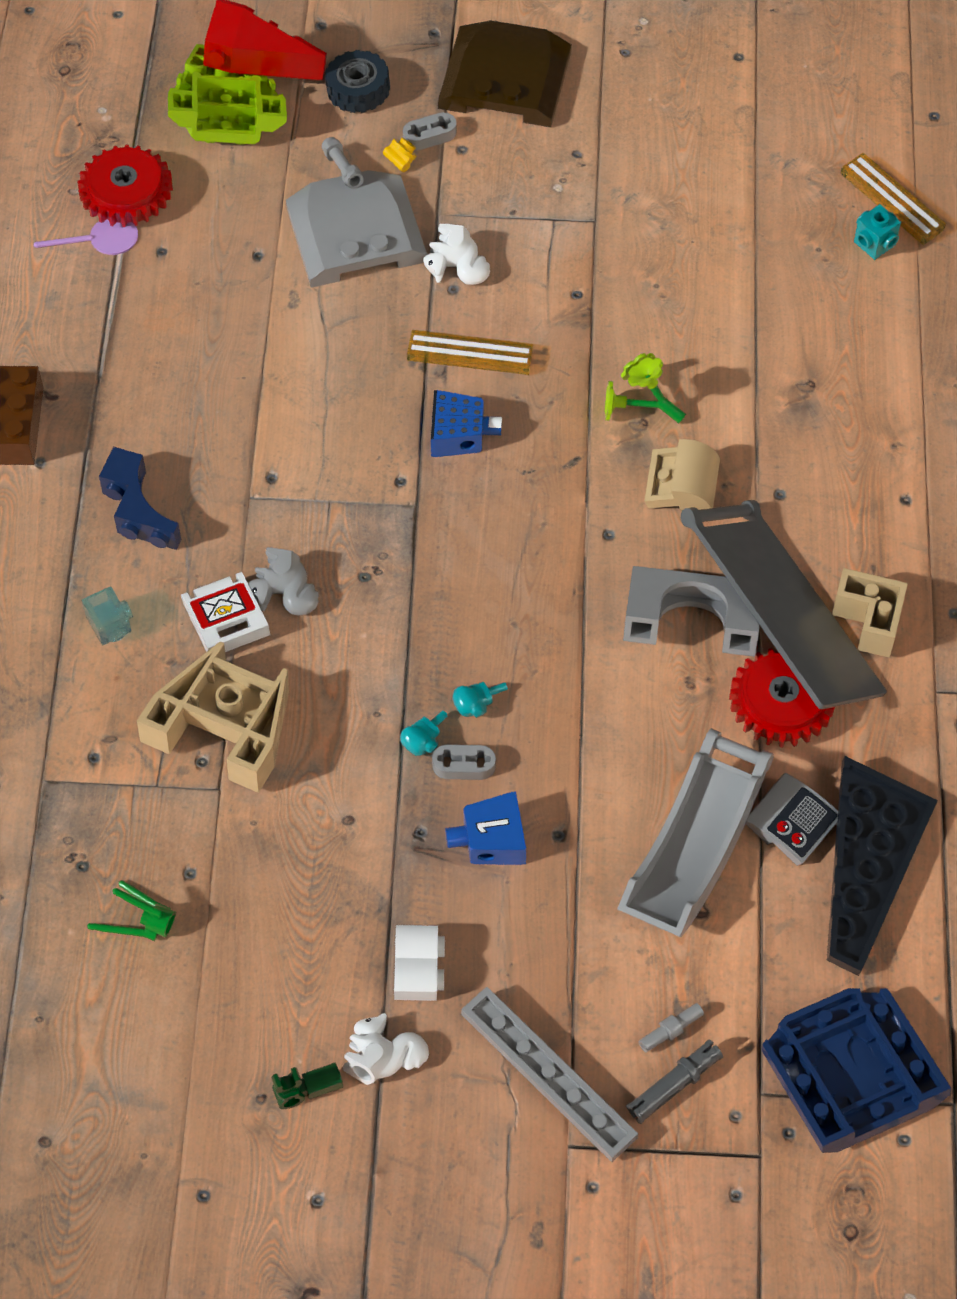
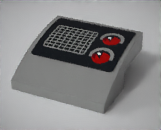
M784 773L750 812L745 824L767 845L773 842L798 866L808 858L837 823L838 811L804 783Z

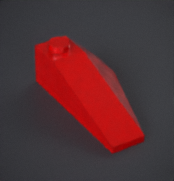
M216 0L205 38L204 66L229 73L310 80L324 79L326 52L297 35L290 36L277 28L279 24L272 20L269 22L253 14L255 10L246 5L229 0Z

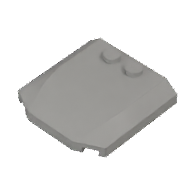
M367 170L361 172L364 181L356 189L346 186L342 181V176L312 182L286 199L287 212L311 288L339 282L341 273L397 261L398 268L424 263L423 259L427 252L401 175Z

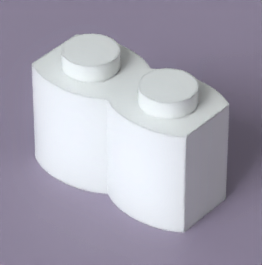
M396 925L394 1000L437 1001V990H444V969H437V958L445 957V936H438V926Z

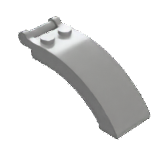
M711 728L706 734L699 753L697 752L693 757L665 824L646 858L633 877L629 879L617 909L682 937L703 907L726 866L751 812L766 772L772 764L774 754L765 750L759 752L722 737L721 732ZM714 750H721L755 764L752 774L711 758Z

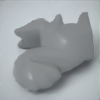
M267 547L265 553L270 564L269 568L256 567L255 572L259 579H254L248 583L256 601L260 605L261 611L266 610L272 594H283V605L289 613L298 616L311 613L318 605L319 592L315 590L313 584L307 583V572L300 562V557L291 550Z

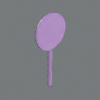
M106 219L103 223L98 221L93 226L90 235L39 241L34 243V247L40 248L91 241L94 248L99 252L107 255H118L129 251L136 244L138 230L132 222L127 223L126 227H122L121 223L118 222L114 226H110L109 220Z

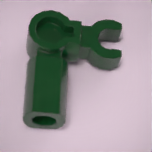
M335 1062L301 1074L302 1079L296 1067L291 1068V1073L286 1076L278 1077V1074H274L271 1077L274 1095L279 1108L283 1110L298 1106L304 1101L306 1096L310 1100L343 1088V1081Z

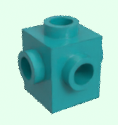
M881 204L870 211H864L857 219L854 243L874 260L893 248L898 242L901 222L894 213L886 210Z

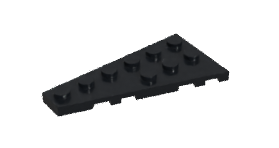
M844 756L841 766L826 960L859 976L938 800L847 756Z

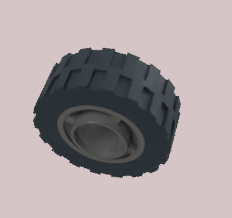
M360 50L348 51L336 56L328 64L329 67L325 71L328 98L340 110L350 111V113H363L367 110L376 109L378 105H382L384 100L388 98L390 90L388 66H386L384 59H381L376 53L373 54L370 51Z

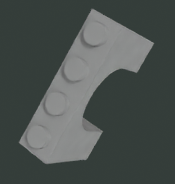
M633 566L623 641L656 645L661 617L671 609L692 606L712 612L723 623L722 653L755 657L759 623L726 577Z

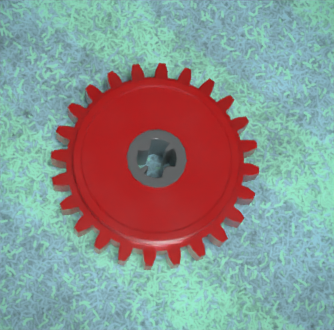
M125 144L124 147L120 148L113 146V149L108 151L104 149L101 155L92 156V163L86 162L84 164L86 171H80L79 173L81 180L77 181L78 192L83 208L89 210L91 217L98 215L99 222L101 223L106 219L109 220L110 226H114L116 222L121 223L122 227H126L127 223L131 222L134 226H137L138 222L143 220L149 222V217L152 215L158 216V209H165L167 207L166 200H171L173 183L171 170H168L167 162H161L159 154L152 156L151 149L141 150L139 145L136 148Z
M772 648L768 649L766 656L757 652L755 662L747 658L744 668L738 667L736 677L732 678L729 700H732L731 712H737L735 717L736 723L745 721L743 731L746 733L753 730L755 732L754 740L757 741L762 736L766 738V745H770L772 741H778L779 747L783 748L785 742L790 741L793 747H796L800 738L804 742L809 743L811 733L817 737L820 736L822 727L827 728L830 717H833L835 707L819 709L781 654L775 653Z

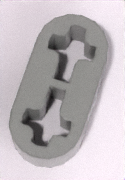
M444 112L410 121L403 128V138L416 147L415 150H422L451 141L457 133L455 117Z
M442 745L433 752L432 767L434 773L443 779L483 780L491 777L495 772L496 757L492 749L487 746ZM444 757H451L450 767L443 766ZM478 758H484V767H477Z

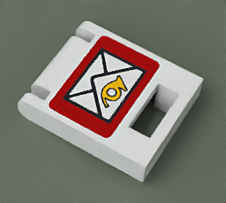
M242 572L235 574L237 582L233 583L229 576L194 589L195 598L191 599L187 592L181 594L183 604L206 652L220 641L224 643L225 652L271 635L269 625ZM245 621L248 622V628L222 638L218 634L221 630Z

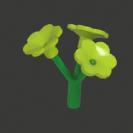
M645 353L640 354L624 366V372L621 374L623 380L628 379L630 386H647L657 401L627 399V396L616 395L613 389V381H608L605 421H610L611 414L615 408H626V406L659 408L678 424L683 420L686 413L665 398L657 386V378L663 373L661 369L663 362L660 358H656L653 353L647 355Z

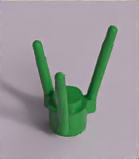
M121 880L118 883L119 886L128 893L118 888H114L112 892L128 903L144 910L140 923L145 925V929L89 923L87 925L89 930L140 936L155 941L158 935L163 937L168 935L173 926L176 912Z

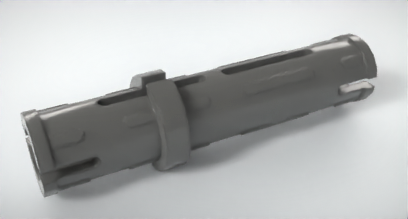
M709 1039L687 1058H680L674 1069L638 1098L626 1105L633 1118L638 1117L636 1121L642 1124L645 1119L690 1083L696 1084L701 1079L700 1075L723 1058V1054L718 1046L712 1047L714 1042Z

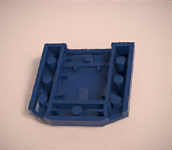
M848 988L786 1015L778 1024V1029L769 1040L766 1039L762 1044L764 1056L822 1153L840 1152L926 1113L938 1106L951 1094L949 1083L888 988H880L879 992H861L860 988Z

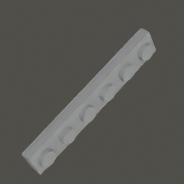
M488 987L483 989L461 1009V1015L611 1162L638 1138V1133Z

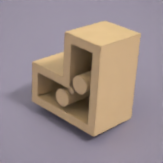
M843 568L832 615L863 622L864 625L858 650L890 658L908 583Z

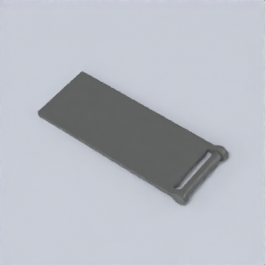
M747 500L742 502L741 505L701 510L695 507L682 510V524L685 527L691 528L696 533L819 709L879 698L886 694L887 690L765 522L757 501ZM739 517L749 520L704 527L702 523Z

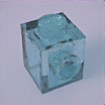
M111 586L81 600L85 616L102 646L109 642H117L124 638L126 634L132 632L129 619L133 618L130 607L125 600L119 601Z

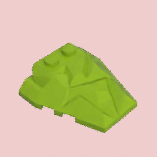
M202 44L195 45L185 63V71L183 74H178L175 88H170L168 92V117L178 126L186 127L195 141L235 143L238 145L256 144L260 141L261 131L274 132L287 121L286 99L283 94L278 95L275 91L276 83L273 78L268 79L267 76L229 73L204 66V45Z

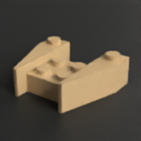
M220 641L152 696L137 719L140 742L170 754L189 724L236 743L226 759L228 778L234 783L259 793L275 767L289 695L288 670L283 668L274 682L226 661L225 645Z

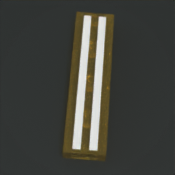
M861 153L842 166L841 175L877 206L881 204L886 210L894 213L901 222L900 226L922 245H925L945 230L946 223L866 154Z
M412 330L407 361L529 375L533 344Z

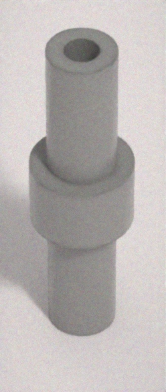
M695 1003L677 1016L670 1015L659 1023V1028L638 1041L640 1047L647 1053L667 1039L672 1041L683 1033V1028L704 1015L703 1009L698 1003Z

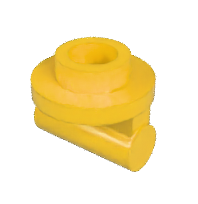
M403 137L400 140L394 138L391 144L383 150V155L402 173L410 168V164L417 157L413 152L416 147Z

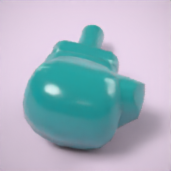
M485 682L470 686H459L453 692V703L462 716L478 718L487 712L486 706L492 704V695L506 691L508 687L505 682L490 688L486 686Z
M442 710L431 721L427 717H423L413 725L403 729L400 735L402 745L415 756H421L426 752L432 753L439 745L435 739L440 733L437 726L448 717V714Z

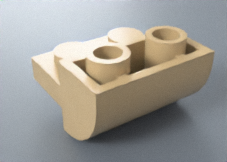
M679 439L678 447L653 449L644 500L647 507L679 506L681 512L685 508L695 507L698 510L713 508L720 464L719 455L707 444L689 439Z

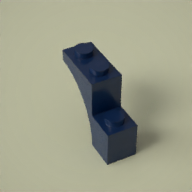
M113 446L99 475V480L104 495L113 500H121L114 514L117 533L127 539H140L150 542L158 548L168 547L177 550L182 540L179 523L156 512L142 494V484L146 474L143 455Z

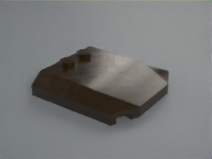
M489 20L460 26L438 98V109L466 113L467 106L519 114L523 115V123L551 128L567 71L572 44L547 29Z

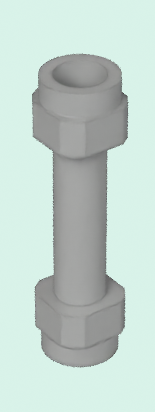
M334 137L326 138L322 143V150L329 161L334 160L341 170L342 181L346 186L351 189L360 187L364 181L360 169L356 165L349 163L344 155L343 145L339 140Z

